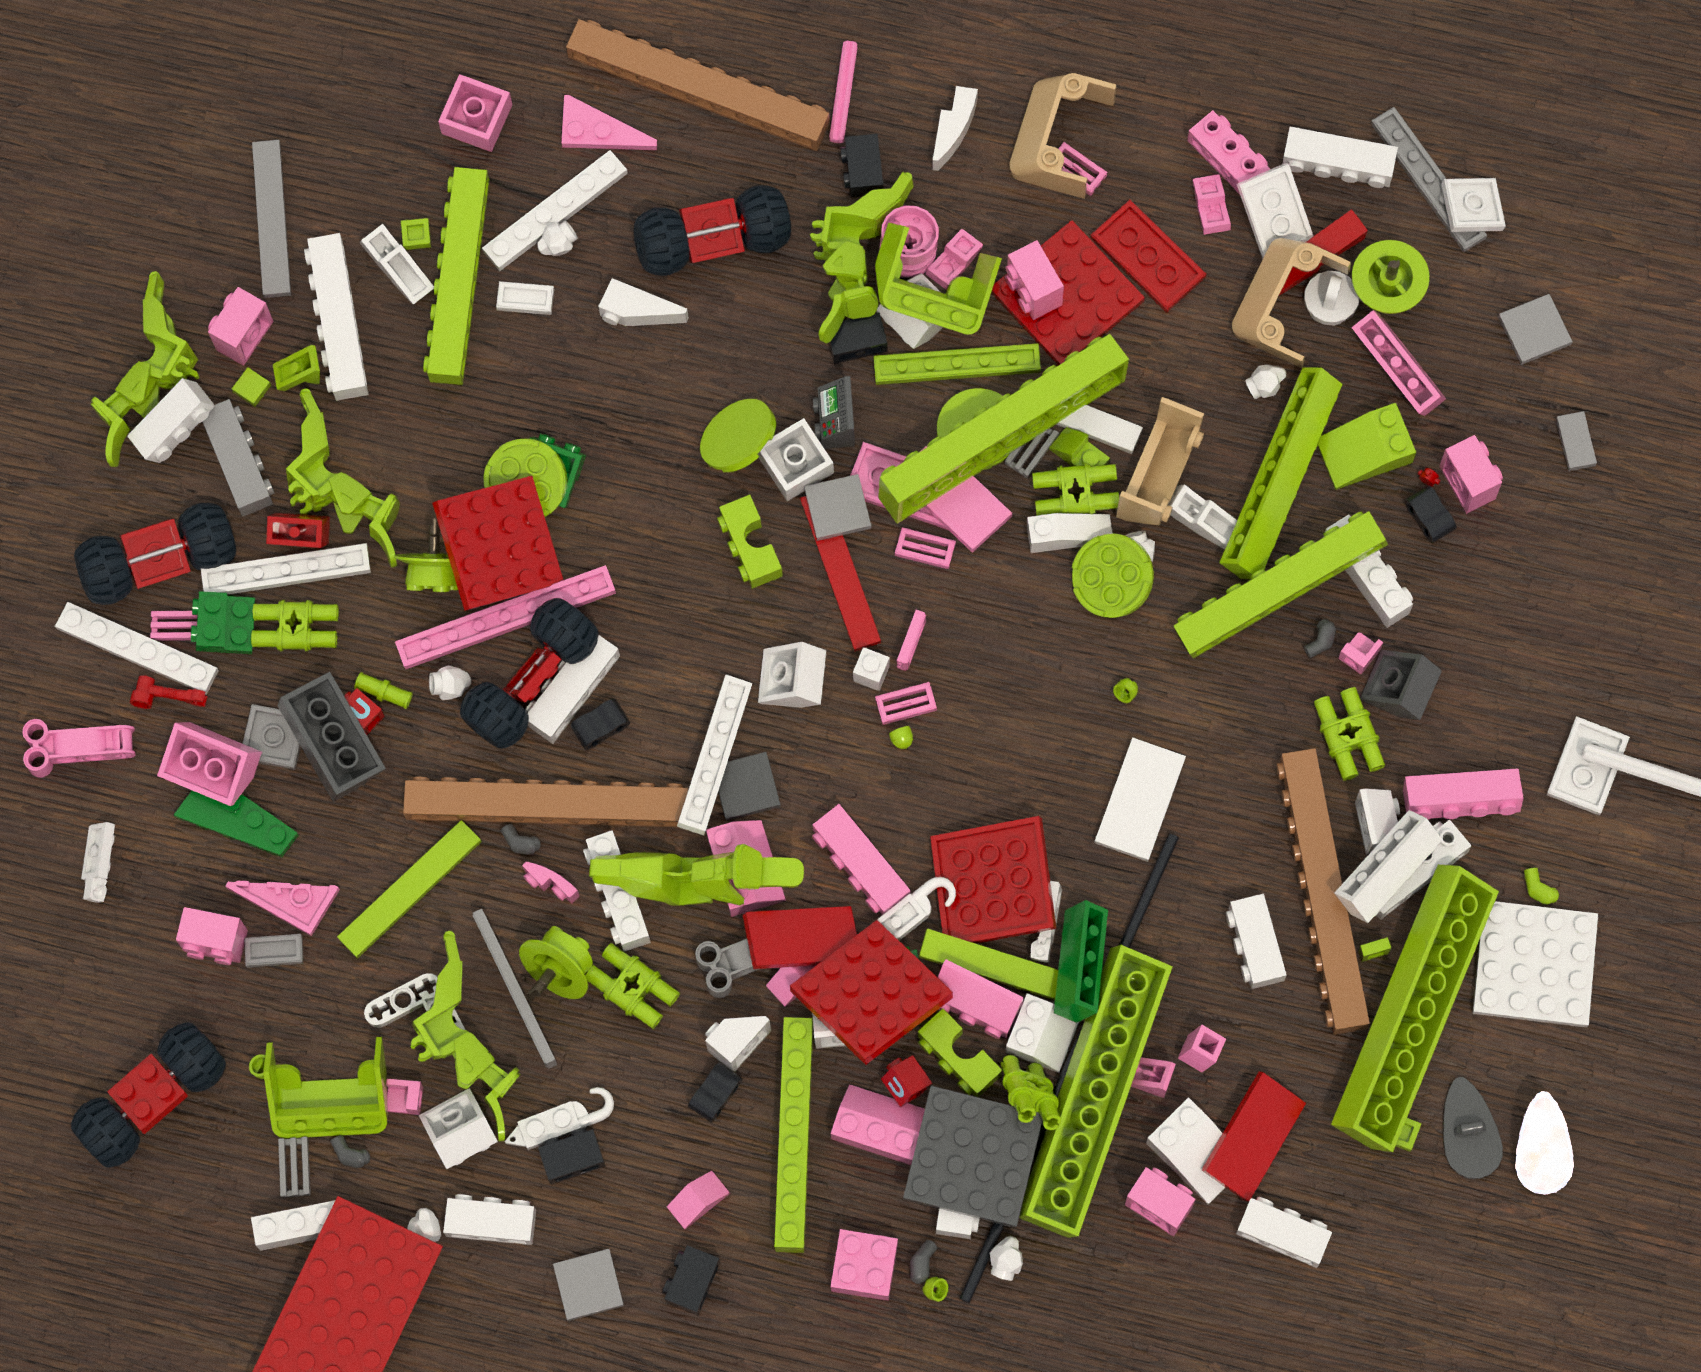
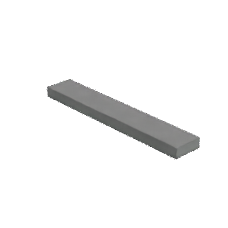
M1395 107L1371 121L1372 127L1385 145L1398 147L1396 160L1461 250L1466 252L1487 238L1485 231L1451 232L1441 185L1446 178Z
M279 140L252 142L263 297L291 296L281 144Z
M479 909L473 912V918L546 1068L550 1069L556 1066L557 1062L483 910Z

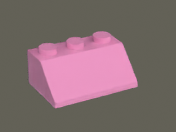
M191 722L175 723L157 776L233 806L254 778L262 752Z
M762 820L730 822L706 830L712 855L733 852L737 845L746 844L759 851L762 857H772ZM733 879L729 880L734 889L744 897V904L742 905L727 903L731 917L786 901L782 887H762L755 890L737 889Z
M945 959L938 978L953 992V999L938 1010L944 1009L947 1013L951 1011L960 1015L958 1019L970 1026H974L976 1023L985 1028L984 1032L996 1039H1000L1001 1036L1007 1039L1023 1005V997Z
M849 1084L831 1131V1139L911 1165L925 1109L909 1103L900 1107L893 1098Z

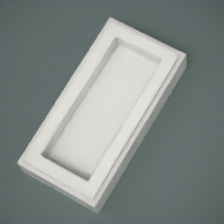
M499 281L496 309L497 311L551 315L554 286Z

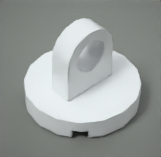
M1326 271L1317 274L1309 281L1304 292L1305 308H1307L1310 316L1315 321L1323 325L1335 326L1347 319L1349 320L1354 315L1359 303V297L1354 290L1352 279L1337 271Z

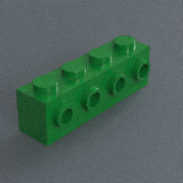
M1087 900L1065 910L1054 1014L1076 1023L1098 1012L1108 909Z

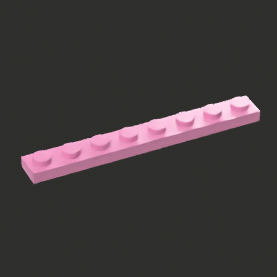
M605 565L555 583L550 587L530 592L395 641L406 670L530 625L537 608L553 598H561L577 608L616 594V591Z

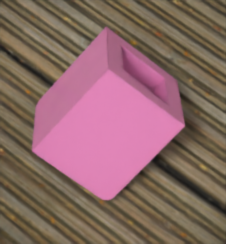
M1359 632L1350 643L1347 642L1341 650L1338 659L1362 675L1381 650L1383 642L1378 639L1374 643Z
M386 1079V1086L388 1087V1112L420 1115L423 1096L422 1083L419 1081Z

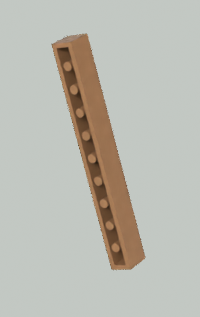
M578 20L566 46L567 55L570 59L814 151H818L830 124L829 113L821 106H809L801 103L794 96L787 95L785 97L777 94L774 89L768 86L759 87L753 85L744 77L737 76L735 78L729 76L720 68L705 67L693 58H681L669 49H657L645 40H633L621 31H609L591 20H587V22Z
M1316 748L1283 753L1280 763H1276L1277 775L1279 780L1284 779L1285 790H1282V800L1284 807H1289L1291 817L1287 818L1289 834H1294L1296 844L1292 845L1293 857L1295 862H1300L1301 872L1297 873L1300 889H1305L1307 899L1303 900L1305 916H1310L1312 927H1308L1310 943L1316 944L1317 955H1314L1316 972L1321 971L1323 982L1319 983L1321 999L1327 1000L1328 1010L1324 1011L1327 1028L1332 1027L1333 1035L1366 1030L1370 1022L1348 911L1335 895L1336 890L1342 885Z
M413 777V780H405L403 814L406 820L424 821L462 820L463 822L677 827L689 789L683 788L682 784L676 783L667 784V787H655L653 783H639L638 787L627 786L624 782H612L610 786H599V783L594 781H584L582 785H571V782L564 780L554 781V784H542L540 780H526L524 784L514 783V780L499 779L497 783H487L485 779L471 778L469 782H458V779L451 777L441 778V781H430L427 777Z

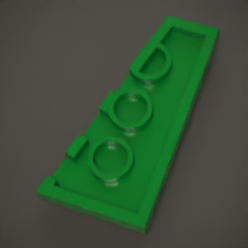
M192 790L173 815L179 820L220 833L225 837L233 840L236 839L281 858L299 836L292 828L242 794L233 806H229Z

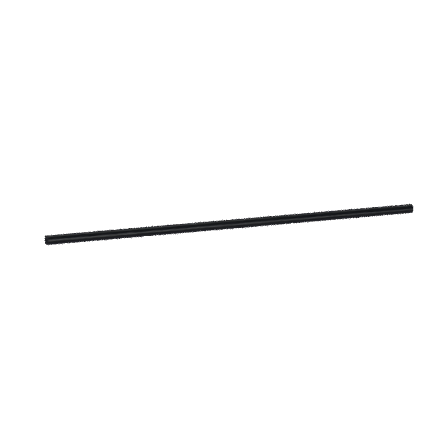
M1168 834L1119 945L1130 948L1179 840V837L1176 835ZM1082 1027L1053 1089V1093L1057 1098ZM1043 1121L1041 1123L1032 1164L1038 1153V1150L1041 1146L1043 1137L1046 1132V1129L1043 1126ZM993 1222L959 1297L960 1300L970 1304L990 1259V1252L996 1246L1005 1225Z

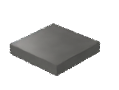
M767 752L727 762L718 790L726 821L781 807Z

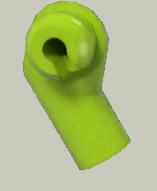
M1538 868L1524 870L1527 890L1531 898L1542 904L1555 903L1558 900L1559 893L1557 889L1540 882Z

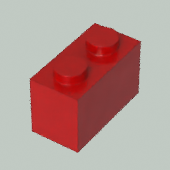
M288 513L271 514L267 516L266 544L322 548L329 544L330 517Z

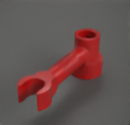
M149 676L138 677L136 690L132 691L130 698L131 705L142 709H150L155 697L185 701L188 704L205 707L207 700L206 692L203 690H181L154 685L155 679Z

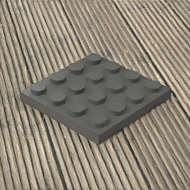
M931 1086L903 1200L1016 1228L1042 1123L1040 1113L1036 1112V1116H1033L1034 1119L1031 1122L1023 1123L1018 1119L1016 1108L1013 1106Z

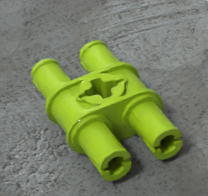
M1085 463V465L1062 467L1060 465V467H1057V470L1032 473L1034 489L1059 487V489H1062L1063 494L1060 495V498L1036 500L1037 516L1054 513L1093 515L1098 510L1118 508L1119 492L1093 494V491L1090 492L1092 483L1117 480L1116 464L1090 466V464ZM1074 478H1076L1079 487H1084V492L1079 495L1078 503H1076L1073 494H1068V489L1073 487Z
M281 600L278 604H253L254 621H278L279 628H277V631L252 630V647H277V650L280 651L295 649L305 650V652H309L312 648H337V631H312L311 624H313V621H338V604H313V601L310 600L306 602H286ZM297 618L300 625L296 626V630H294L293 634L291 627L294 626V622Z
M1356 687L1348 688L1341 692V697L1348 716L1344 719L1337 718L1329 696L1314 701L1322 723L1319 729L1320 733H1323L1329 748L1328 754L1331 758H1335L1343 781L1351 780L1359 775L1351 752L1355 749L1362 750L1370 772L1385 767L1377 744L1380 739L1379 735H1376L1370 720L1371 714L1363 708ZM1346 729H1349L1351 733L1355 732L1353 739H1350L1348 735L1343 736Z
M610 943L604 950L602 957L621 970L620 976L613 979L593 965L585 975L587 981L604 993L603 997H605V1000H610L624 1010L627 1016L634 1015L654 1029L661 1021L663 1015L643 1001L645 995L651 992L671 1007L678 999L680 992L663 981L660 972L653 971L639 961L640 958L638 956L635 957L633 955L630 957L613 943ZM635 981H637L638 989L636 990L634 988H631L629 991H627L628 988L626 983L629 982L633 984Z
M1014 1055L1004 1057L1003 1062H1001V1068L1004 1072L1003 1086L1008 1091L1009 1103L1016 1108L1018 1119L1023 1123L1031 1122L1034 1119L1033 1116H1036V1112H1038L1045 1129H1057L1059 1124H1061V1117L1057 1111L1059 1100L1053 1093V1083L1050 1079L1046 1078L1043 1066L1039 1063H1031L1028 1069L1023 1071L1020 1069L1017 1057Z

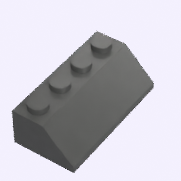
M330 672L280 697L277 706L333 802L357 790L386 769Z

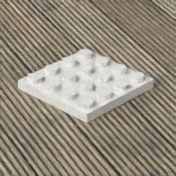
M1495 901L1479 939L1472 1014L1588 1027L1598 913Z

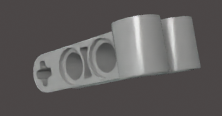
M747 939L722 949L714 942L706 941L701 943L696 949L695 955L698 967L705 972H709L706 977L708 992L713 997H726L732 990V980L759 970L753 969ZM706 951H712L717 956L714 961L707 963L701 959V955ZM716 977H723L727 980L725 987L720 989L713 987L711 983Z

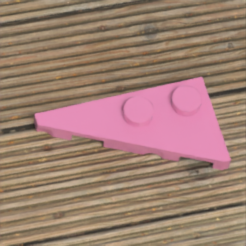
M564 95L562 148L657 150L656 139L570 95Z
M228 881L225 886L228 890L310 936L313 935L340 891L339 887L335 885L311 886L310 884L292 885L290 883L267 882L266 884L250 883L249 881Z

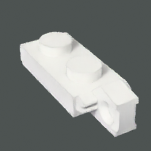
M104 822L89 826L81 877L82 880H85L84 900L95 903L104 902L107 892L105 886L107 883L106 879L110 870L111 849L114 843L115 824Z
M1050 881L1055 921L1057 923L1062 888L1059 882ZM1055 929L1037 932L1040 933L1039 937L1031 944L1032 960L1049 962Z

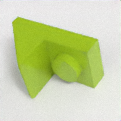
M310 345L273 364L277 390L286 391L303 382L320 384V369L315 345Z
M1068 427L1061 432L1049 447V450L1071 466L1085 465V463L1090 464V466L1107 465L1110 462V457L1088 442V434Z

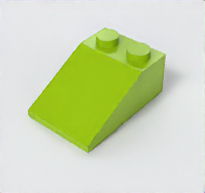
M1396 403L1370 411L1320 436L1317 443L1335 490L1411 464L1416 455V450Z

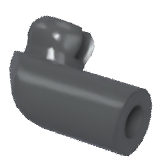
M1328 619L1318 622L1317 640L1304 646V651L1309 659L1330 649L1333 645L1336 627Z
M512 823L500 830L509 847L515 853L530 855L541 847L538 837L519 836Z
M343 1135L337 1136L330 1141L341 1164L353 1168H362L370 1162L369 1152L365 1149L359 1151L349 1148Z
M926 1240L910 1260V1278L916 1284L925 1282L929 1277V1259L937 1250L936 1244L931 1240Z

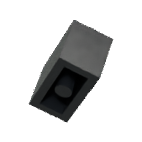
M878 134L845 137V147H840L842 163H847L848 172H843L845 189L850 188L851 198L863 197L871 190L883 189Z
M880 312L865 318L848 320L844 318L838 332L829 342L834 364L888 352L887 339Z
M587 1128L577 1129L570 1133L571 1137L562 1140L559 1137H554L544 1141V1146L538 1147L551 1185L605 1167L593 1129L589 1131Z
M688 1245L684 1252L680 1250L673 1266L677 1268L674 1278L668 1277L662 1294L666 1295V1303L699 1316L720 1265V1259Z

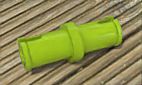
M363 672L359 673L354 685V689L358 688L363 692L376 696L378 701L383 702L386 700L404 709L408 708L413 696V692L393 686L389 680L381 681Z

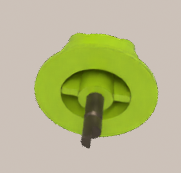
M1396 240L1379 241L1366 247L1357 257L1352 270V283L1357 296L1365 305L1384 314L1401 313L1413 308L1425 296L1429 285V269L1423 256L1414 247Z
M433 518V525H429L428 553L394 555L395 559L408 564L405 584H407L406 590L421 591L423 589H433L434 592L458 590L448 554L440 553V527L437 518Z
M552 926L545 933L541 941H525L519 949V956L525 969L537 981L527 993V999L532 1002L536 996L540 997L546 988L564 998H582L588 990V982L584 974L593 965L592 958L588 952L589 944L580 937L574 938L556 926Z

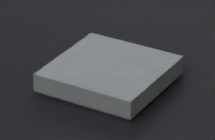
M1550 294L1500 313L1498 316L1521 365L1572 344V339Z
M859 474L804 486L817 541L871 529Z
M252 704L243 744L262 752L259 764L296 770L301 746L280 709Z
M610 1249L553 1264L567 1321L624 1306Z

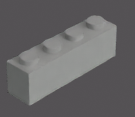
M230 399L216 404L209 412V416L203 421V424L237 507L243 517L273 505L270 495L275 493L269 479L263 480L260 471L264 470V466L259 454L254 456L250 447L255 444L249 430L244 432L240 423L245 420L239 406L233 408Z

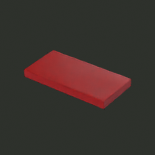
M1131 200L1126 202L1090 235V238L1166 313L1206 278V273Z
M851 906L746 912L743 915L753 969L815 966L857 935Z
M1258 1072L1203 1166L1202 1171L1244 1201L1249 1202L1306 1102L1264 1072Z

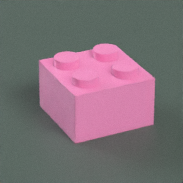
M459 74L438 121L441 133L492 152L512 107L510 92Z
M1037 240L1008 255V263L1005 266L1007 271L1005 279L1012 291L1016 289L1019 294L1018 302L1025 314L1029 312L1034 320L1062 306L1064 286Z
M237 287L234 293H230L226 297L223 304L224 308L219 316L216 315L212 318L208 326V333L218 352L244 366L274 321L266 302Z
M1475 435L1445 449L1439 466L1466 514L1495 500L1502 484L1501 480H1503L1500 469L1497 465H1492L1488 458L1489 452L1483 441L1479 442Z
M184 907L176 941L190 958L203 960L204 956L215 958L214 961L216 963L231 965L232 962L240 963L248 930L240 918Z
M1146 1167L1128 1194L1125 1206L1174 1237L1193 1208L1195 1198L1191 1196L1193 1192L1181 1184L1175 1186L1168 1182V1176L1159 1169L1153 1168L1151 1171Z
M840 1229L831 1281V1292L889 1301L898 1239Z

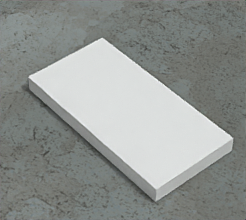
M1132 738L1095 843L1148 862L1186 756Z

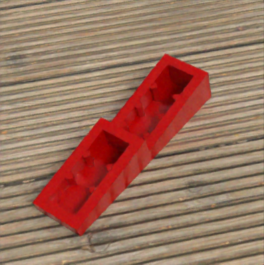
M1351 209L1305 243L1313 244L1338 256L1364 240L1368 230ZM1320 262L1316 269L1308 272L1292 267L1279 296L1317 273L1324 264Z

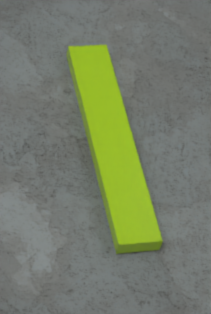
M1038 343L874 356L876 385L1041 373Z
M461 820L340 933L337 938L358 959L482 842L481 839Z
M931 929L926 930L919 958L943 965L946 959L985 979L1055 1000L1058 977L1057 969Z

